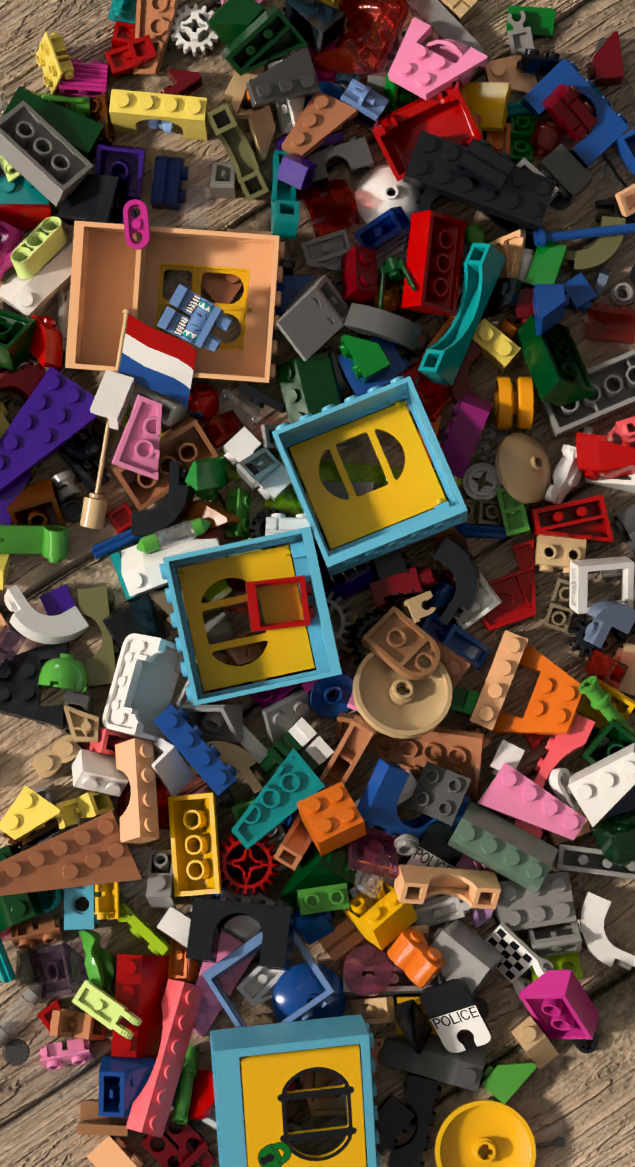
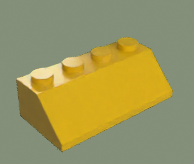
M215 793L168 797L174 897L222 893Z

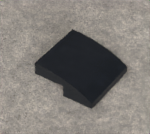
M142 594L126 607L118 608L102 620L120 652L125 638L130 634L135 633L166 639L171 635L148 594Z

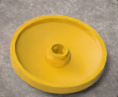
M474 1100L457 1107L445 1118L435 1140L434 1152L437 1167L535 1166L536 1144L529 1125L516 1110L495 1100Z

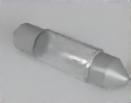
M42 985L28 987L1 1018L0 1048L16 1033L36 1008V1005L42 999Z

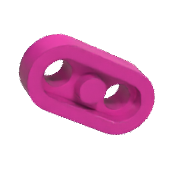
M133 199L128 201L123 208L125 241L132 249L141 250L150 242L149 213L147 206L142 201ZM136 208L140 209V215L133 217L132 211ZM137 233L142 234L140 242L134 241V235Z

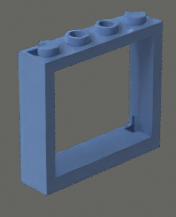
M294 929L293 942L326 991L280 1023L308 1020L314 1015L313 1010L319 1006L325 1008L335 1000L333 996L337 994V991L296 929ZM262 932L202 973L236 1028L247 1027L248 1025L218 979L261 949Z

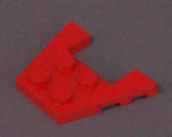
M533 539L512 546V551L520 571L488 581L489 585L502 600V603L480 618V621L489 632L536 615ZM450 570L443 571L447 579L456 588L452 572Z

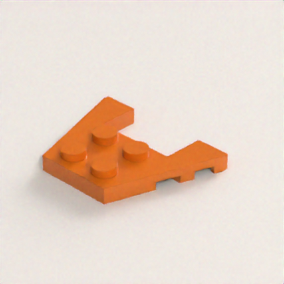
M526 644L519 665L540 672L524 717L519 718L500 711L492 732L495 734L514 733L515 735H524V733L569 735L585 695L581 694L578 690L580 683L532 646Z

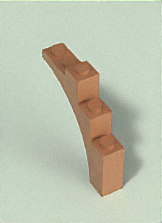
M357 714L319 778L325 785L324 789L341 781L345 785L376 731ZM299 814L274 855L275 860L294 871L312 842V838Z

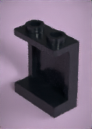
M87 174L72 194L61 202L58 217L68 225H73L75 221L120 224L129 185L119 177Z

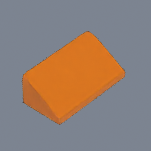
M170 938V944L174 947V950L169 954L168 979L197 981L199 962L186 959L187 948Z

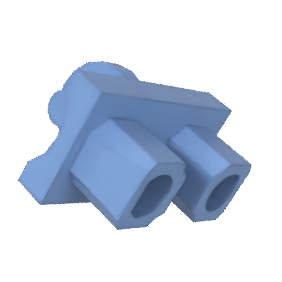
M355 79L351 80L348 88L340 97L341 101L358 109L359 112L376 122L389 103L387 98Z

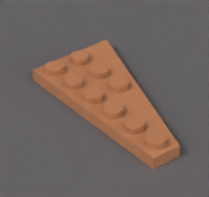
M112 811L0 861V896L142 879L127 844L120 841V828Z

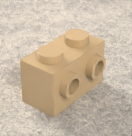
M538 535L535 540V567H538L540 572L551 573L553 569L563 570V574L570 575V561L585 559L587 540Z

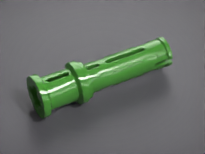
M591 676L584 680L578 690L581 694H585L591 701V707L595 710H600L608 722L614 719L635 735V730L611 702L610 693L604 691L598 684V678Z

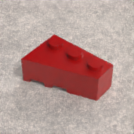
M603 494L533 509L528 512L534 536L546 535L584 539L587 542L606 544L614 542Z

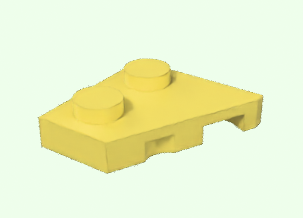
M25 785L1 820L0 830L20 842L28 837L31 832L38 831L46 826L45 823L54 817H61L64 812Z

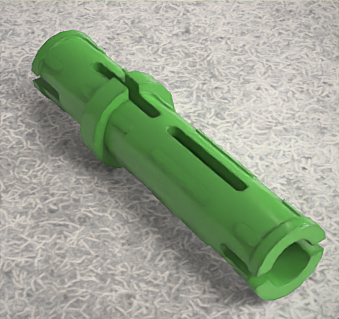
M188 1045L178 1081L174 1112L171 1120L177 1124L188 1123L193 1083L198 1074L196 1064L200 1049L196 1048V1046Z

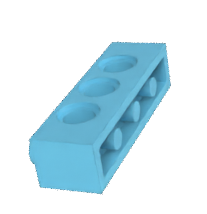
M95 885L64 888V930L97 929V924H100L101 920H97V915H94L95 897H100V892H95ZM80 897H85L89 901V907L86 911H80L77 908L76 903Z

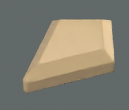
M65 705L64 712L73 742L98 743L99 717Z

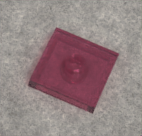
M365 827L366 835L348 843V868L395 880L399 875L398 853L394 846V840L397 838V835L392 836L385 832Z

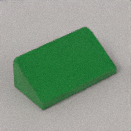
M508 7L507 15L511 13L512 19L516 22L521 19L520 11L525 12L526 19L523 27L530 26L532 36L553 37L554 8ZM508 20L506 34L507 31L513 30V26L508 23Z
M386 72L384 97L389 100V103L384 110L389 114L411 103L413 93L390 81L389 72Z
M220 456L193 461L185 482L197 491L226 486V458Z

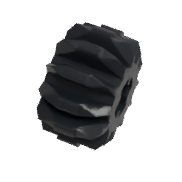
M584 617L583 625L579 621H575L574 626L576 629L570 628L568 630V633L575 637L568 638L567 642L576 644L571 648L572 652L578 648L580 649L578 657L582 658L587 651L588 658L592 659L594 656L593 651L599 656L602 654V650L591 643L587 644L583 640V634L585 635L586 628L589 625V619ZM604 641L602 648H606L608 643Z

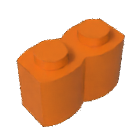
M413 928L403 931L387 951V955L393 963L404 970L407 977L421 989L431 984L446 964L441 952L429 946L424 935Z

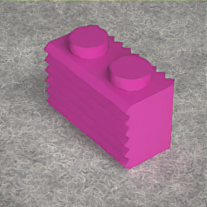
M70 59L75 70L73 73L74 77L69 80L61 77L59 82L60 94L62 96H89L94 98L106 92L108 97L110 76L108 64L100 60H93L91 63H81L78 59Z

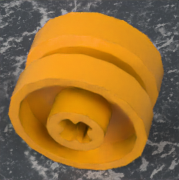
M531 376L518 377L515 382L514 392L510 377H497L494 392L496 429L509 430L512 426L514 415L515 425L518 430H531L534 407Z

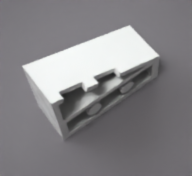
M635 743L569 777L568 787L592 827L635 785Z

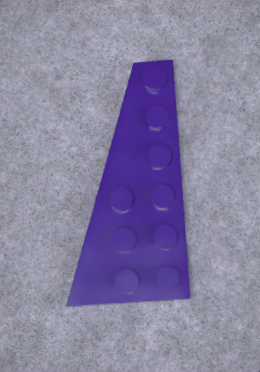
M52 367L46 372L0 439V493L12 485V482L21 475L33 469L32 467L38 462L46 459L67 443L77 432L93 423V420L99 416L90 412L95 396Z

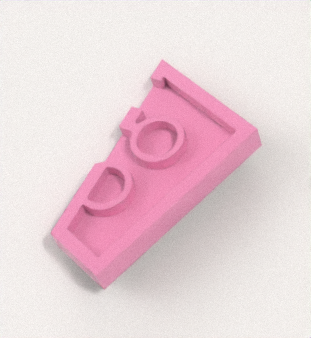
M138 394L112 464L158 480L162 403Z

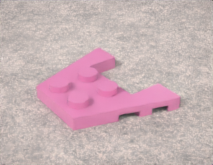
M414 17L389 70L388 76L390 81L427 101L452 86V82L461 76L465 78L472 74L473 69L478 66L484 67L489 63L487 55L472 47L457 63H453L422 46L421 44L432 33V27Z

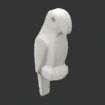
M585 426L582 433L593 434L594 428ZM563 444L561 449L563 457L552 474L553 485L550 484L546 492V502L555 505L560 504L565 495L579 483L582 472L577 467L576 447Z

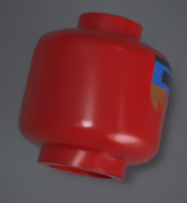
M201 383L194 385L190 390L188 412L199 421H207L218 413V393L209 384Z

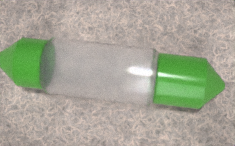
M196 518L172 525L140 538L136 548L148 554L178 545L205 534L211 522L202 518Z

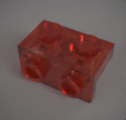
M604 303L591 305L587 314L585 339L633 344L635 310H632L633 308L629 306L611 308L608 304Z

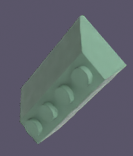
M472 801L447 844L535 894L540 889L559 851L554 846Z

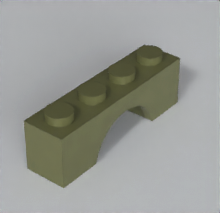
M231 102L206 113L216 136L222 142L232 161L237 180L247 201L269 192L271 185Z
M107 586L77 589L80 613L83 617L95 621L102 632V644L99 651L94 657L85 662L88 674V687L111 686L117 666L116 655L120 654V651L102 620L112 614L111 606H115L114 593L109 592Z

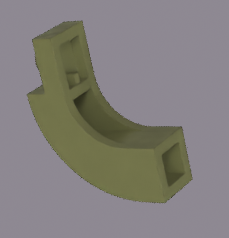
M602 216L599 227L626 224V218ZM624 234L600 236L593 246L585 250H567L560 269H566L568 266L572 267L571 276H576L579 273L587 275L600 270L614 257Z

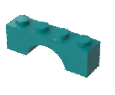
M274 150L270 171L271 235H278L282 239L295 240L300 219L299 202L296 201V187L276 177L283 156L290 153Z

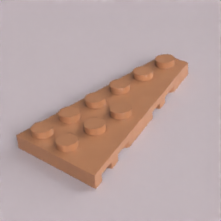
M339 712L337 716V739L342 740L356 714ZM436 727L426 735L417 738L399 739L384 735L376 730L365 748L379 754V758L385 761L387 759L400 764L399 766L403 769H409L410 772L421 776L428 761L472 779L466 795L470 796V800L475 802L479 800L484 734Z

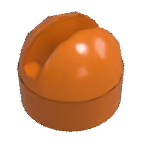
M505 319L500 327V331L503 334L505 332L508 333L507 337L509 339L515 338V333L519 329L509 319Z

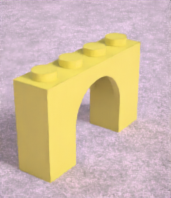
M118 89L111 90L109 114L115 132L138 134L139 121L155 119L168 121L180 126L183 129L185 139L208 141L209 120L206 113L209 112L207 98Z

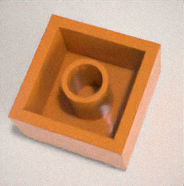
M342 781L297 802L299 816L321 856L366 835L365 822Z

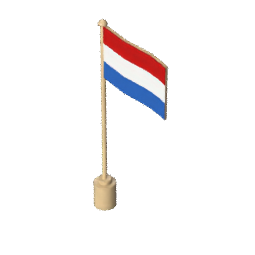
M124 309L122 311L124 319L115 372L133 377L134 381L139 385L169 396L187 408L197 350L179 338L151 328L130 315L132 314L130 309ZM108 418L95 493L90 492L89 496H84L80 526L93 529H104L108 500L104 499V494H100L110 434Z

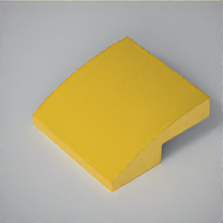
M469 82L465 85L464 89L473 111L482 117L479 123L481 131H503L508 116L506 106L512 90L510 83Z

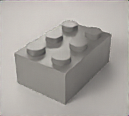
M568 871L547 874L536 894L512 880L499 882L501 892L496 906L499 925L503 922L511 931L577 921Z

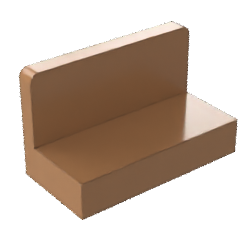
M83 1100L81 1102L77 1134L129 1135L130 1129L126 1128L129 1116H98L99 1101Z

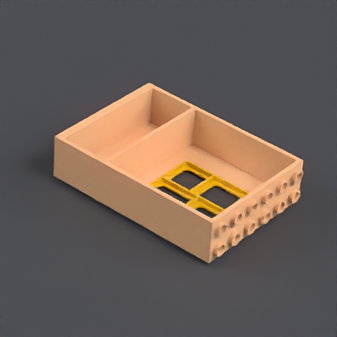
M75 221L65 368L101 372L110 370L115 372L124 319L122 311L126 308L132 311L130 315L151 328L160 331V327L157 324L161 318V312L167 306L174 310H179L169 304L170 300L163 298L164 272L166 270H182L192 273L191 291L201 296L202 275L206 272L235 275L241 279L244 286L243 295L237 302L231 304L212 303L224 310L223 313L234 315L239 320L241 332L235 341L221 343L218 350L214 352L206 348L201 349L183 340L197 350L193 378L271 384V379H276V364H272L273 355L278 353V340L274 339V332L279 331L276 323L280 317L276 315V307H281L282 299L281 291L277 290L278 283H283V266H279L280 258L284 259L285 242H281L280 236L149 226V244L144 249L135 250L125 241L124 224ZM137 233L134 235L135 242L142 240V234Z

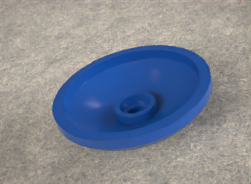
M307 962L291 966L290 970L285 971L275 983L272 992V1008L279 1023L306 1005L309 998H316L326 991ZM318 963L337 991V994L333 996L335 1000L325 1008L319 1006L313 1010L314 1015L308 1020L343 1016L346 1007V997L343 996V983L332 969Z

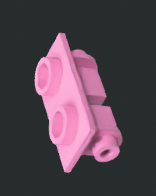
M81 1038L68 1040V1050H63L62 1042L46 1044L44 1048H40V1063L44 1069L58 1070L63 1065L68 1064L75 1066L84 1065L87 1061L93 1060L89 1050L91 1049L90 1040Z

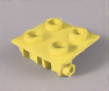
M45 31L36 53V61L39 67L42 66L45 86L50 88L51 94L55 95L61 77H65L66 80L72 79L75 70L70 56L66 55L68 51L63 37L58 32L52 33L49 37L48 31Z

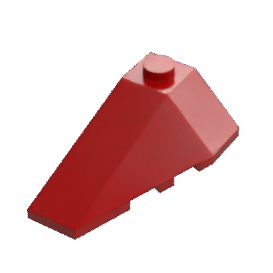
M577 432V467L585 475V478L599 480V478L611 479L635 474V445L623 440L620 445L607 441L608 437Z

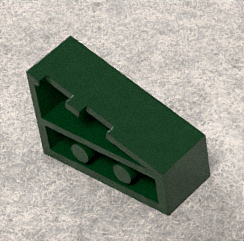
M271 5L221 51L220 55L241 76L268 64L269 61L288 55L289 52L300 47L303 48L308 43L280 9Z

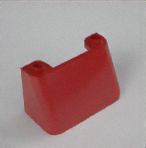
M461 80L452 82V86L427 101L419 98L381 117L375 122L372 132L397 181L404 178L421 130L465 147L469 146L473 138L479 140V138L484 139Z

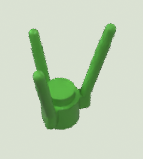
M37 93L41 95L43 100L69 102L70 109L83 115H90L89 96L70 97Z

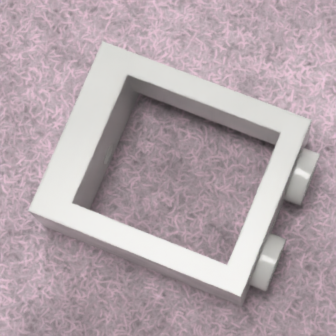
M626 556L570 561L569 608L577 614H585L597 603H587L588 572L621 569V600L613 601L633 609V601H635L634 561Z

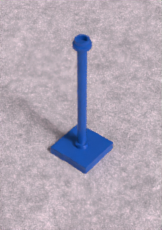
M635 223L547 233L544 232V229L534 231L535 246L545 247L546 242L635 233Z

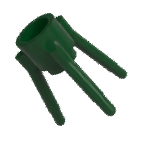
M390 257L385 260L384 267H380L379 309L383 308L386 277L391 282L399 283L402 296L404 276L413 291L417 290L406 268L404 259Z

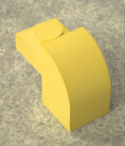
M94 791L55 804L56 807L64 812L61 817H56L60 829L78 825V818L98 817L109 811H114L110 796Z

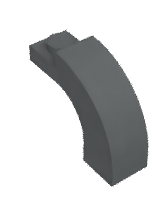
M351 303L344 326L357 334L386 340L419 357L422 356L428 334L422 331L423 327L391 312L362 304Z

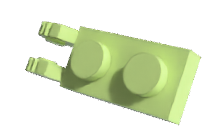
M89 980L84 981L72 1000V1003L107 1028L115 1030L129 1040L132 1039L134 1033L119 1024L121 1018L124 1017L130 1023L140 1026L142 1023L141 1018L128 1011L127 1007Z

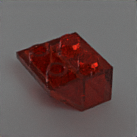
M344 179L331 180L328 184L319 187H309L299 193L310 227L316 238L361 224L355 198Z

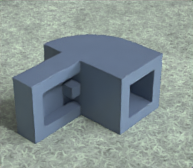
M613 600L597 602L586 613L594 617V619L587 626L583 640L601 648L611 627L629 634L635 622V610Z

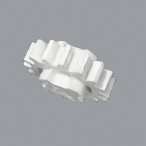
M194 4L193 9L185 5V12L177 10L178 18L175 17L171 29V41L176 42L177 50L183 47L185 55L190 50L193 56H196L197 51L205 55V48L213 50L212 42L218 43L219 38L207 23L202 20L208 21L214 14L213 10L207 13L205 5L200 10L197 4Z

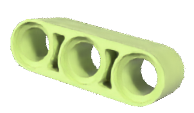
M51 216L44 219L11 253V261L20 279H30L35 276L67 243L68 238L59 217Z

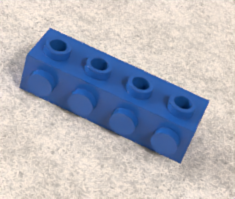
M171 704L152 721L217 796L220 797L238 781L234 777L237 771L229 762L224 765L218 757L221 753L212 743L207 746L202 740L205 736L196 724L191 727L187 723L186 719L189 716L180 706L175 709Z

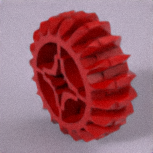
M229 833L228 838L231 842L228 843L222 839L220 844L225 849L219 848V855L222 856L219 857L221 864L220 872L224 873L221 875V882L226 879L228 880L225 885L227 890L232 885H235L234 894H238L239 889L243 888V895L248 896V889L252 888L253 894L257 895L258 886L263 891H266L267 887L264 882L266 881L273 885L274 880L270 875H279V871L273 869V867L281 866L279 861L273 860L277 851L271 852L276 847V843L272 842L267 845L266 843L270 839L268 835L256 843L265 851L268 859L256 857L252 852V847L248 849L249 857H251V861L254 860V863L250 864L248 874H246V867L240 863L247 856L245 847L241 855L227 857L235 846L241 844L232 833ZM227 865L239 868L243 873V881L235 878L228 870ZM267 867L261 877L250 881L253 870Z

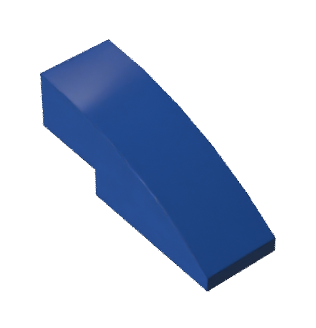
M434 612L423 617L416 624L429 636H433L470 661V666L477 670L481 669L492 650L457 625L444 624L439 620L441 617Z

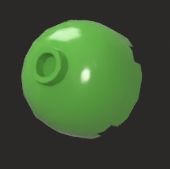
M60 653V658H51L45 662L40 671L38 685L62 690L74 689L87 692L88 674L86 667L81 662L74 660L75 655Z

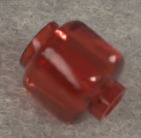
M543 120V123H537L529 140V144L535 148L533 153L546 157L558 147L564 137L563 132L560 130L561 127L546 120Z

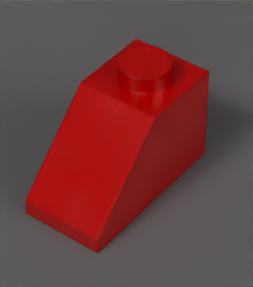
M33 314L31 318L36 319L37 324L29 351L43 367H52L60 370L62 367V332L55 326L56 322L51 317Z

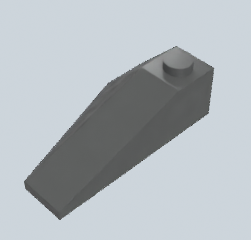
M459 1033L458 1037L464 1041L467 1048L465 1051L452 1053L444 1047L439 1035L429 1036L422 1052L417 1054L406 1037L385 1038L379 1063L478 1092L485 1063L487 1044L477 1047L474 1042V1036Z

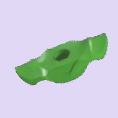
M89 929L78 931L82 939V947L85 951L84 964L89 981L115 999L112 984L116 977V964L113 956L101 946V936L98 932Z

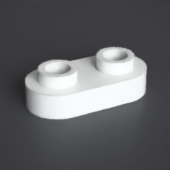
M566 768L553 769L548 778L549 786L552 788L557 799L573 810L578 811L581 807L568 787L569 777L571 776L569 770Z

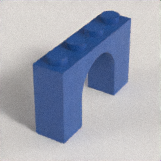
M564 58L522 98L520 103L537 119L546 110L542 106V102L552 94V91L559 84L573 85L581 93L579 98L593 107L595 110L593 115L597 119L588 135L570 151L580 164L587 169L629 126L627 125L626 118L621 113H616L610 107V101L605 96H600L594 90V84L588 78L584 79L578 73V67L572 61H567Z
M379 759L357 806L366 826L374 828L375 825L380 826L383 832L395 836L396 833L401 835L411 834L418 840L428 825L436 821L455 831L471 799L468 795H465L452 826L424 814L413 820H401L397 813V802L410 774L398 765Z

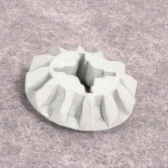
M477 463L467 469L463 478V487L466 494L474 500H489L497 495L496 489L501 487V481L496 468L487 463ZM485 473V482L489 484L488 486H483L478 491V483L475 482V479L480 480L481 476Z

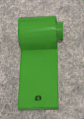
M0 524V554H43L51 563H61L63 559L68 557L69 528L66 526Z

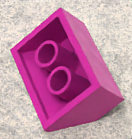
M548 970L520 991V999L548 1039L593 1040L599 1013L572 970Z

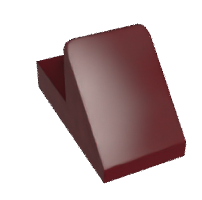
M167 68V76L174 85L165 87L161 94L188 96L203 85L202 76L199 72Z

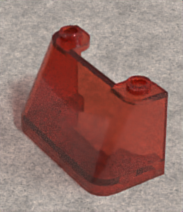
M340 0V10L345 12L346 18H348L343 34L333 50L325 48L320 53L314 51L311 57L313 65L318 70L324 72L368 76L381 72L408 16L409 5L407 0Z

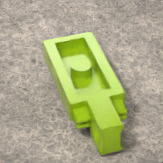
M125 902L119 904L120 919L117 920L131 925L130 931L139 939L143 937L149 943L147 947L155 955L168 956L174 950L171 944Z

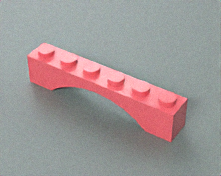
M577 714L569 735H556V737L551 735L545 747L549 751L545 759L540 757L534 770L538 774L533 782L544 788L551 771L570 754L585 747L595 722ZM516 819L514 825L541 839L543 833L540 827Z
M168 979L161 1003L163 1029L158 1056L146 1085L132 1104L126 1125L127 1129L159 1138L163 1137L204 988L187 982Z

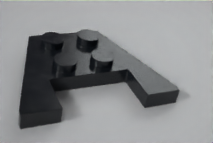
M69 641L61 644H45L0 660L1 714L20 719L26 718L38 724L55 726V728L61 730L65 729L64 705L41 706L42 685H38L43 663L51 658H60V653H69Z

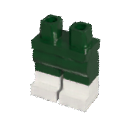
M301 717L266 752L267 756L259 766L269 775L277 766L279 767L294 748L312 771H314L332 756L334 751L318 736L303 752H300L317 735L316 731Z

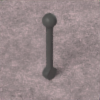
M559 1136L553 1141L537 1143L536 1149L554 1145L563 1147L566 1141L563 1137Z

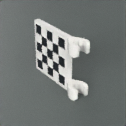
M503 922L485 939L489 945L504 956L496 969L513 984L518 996L521 990L532 983L520 977L528 968L533 966L538 977L553 969V964L550 961L536 955Z

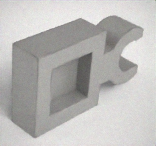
M520 11L521 19L518 22L512 19L511 13L507 15L508 23L513 26V30L507 31L511 55L516 54V51L525 52L526 48L534 49L531 27H523L526 19L524 11Z

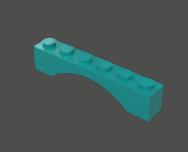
M472 243L464 262V286L457 314L444 336L434 345L427 348L418 368V371L434 384L453 385L507 259L492 244Z

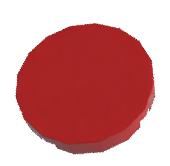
M199 1070L193 1083L188 1118L198 1121L211 1115L210 1111L215 1107L213 1073L209 1070Z

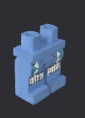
M179 284L169 304L190 315V318L167 306L157 326L201 349L206 348L216 352L222 340L211 335L214 328L217 326L227 332L233 320L223 313L224 310Z

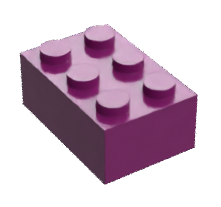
M468 393L465 394L463 399L458 398L452 412V416L456 418L454 421L450 420L443 435V438L447 439L446 443L441 442L440 444L452 475L461 479L465 476L493 405L489 401Z

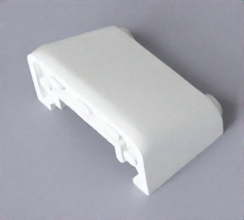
M135 633L125 638L102 720L106 728L156 742L161 737L172 744L152 720L171 705L179 673L182 674L180 662H184L183 652L177 651L175 643L162 638Z

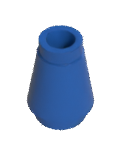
M442 579L440 580L441 584L434 586L432 591L433 597L429 599L425 608L429 610L431 607H435L434 613L437 615L452 601L456 592L455 587Z

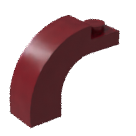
M471 341L453 385H446L454 405H456L458 398L463 399L466 393L481 398L473 391L468 380L470 368L483 353V349L474 341ZM491 408L487 420L493 415L494 408Z

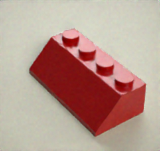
M433 210L412 213L406 268L417 290L413 291L406 278H404L401 308L417 313L456 316L466 221Z
M117 954L115 999L127 1007L128 1011L141 1018L142 1023L140 1026L130 1023L124 1017L121 1018L119 1024L130 1029L134 1036L129 1040L113 1030L111 1056L134 1058L158 1056L163 1029L161 1003L168 982L169 955Z

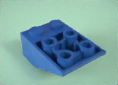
M102 1056L99 1069L98 1116H129L132 1104L146 1085L157 1058ZM176 1088V1091H175V1095H174V1098H173V1102H172L171 1107H172V1106H175V1098H176L177 1088Z

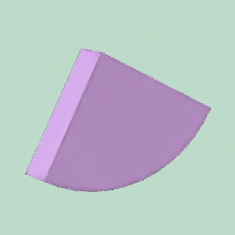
M472 908L471 912L475 928L485 924L490 919L494 910Z

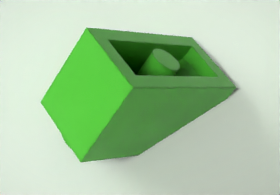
M532 1061L495 1063L493 1067L489 1064L482 1072L480 1083L505 1105L537 1066Z

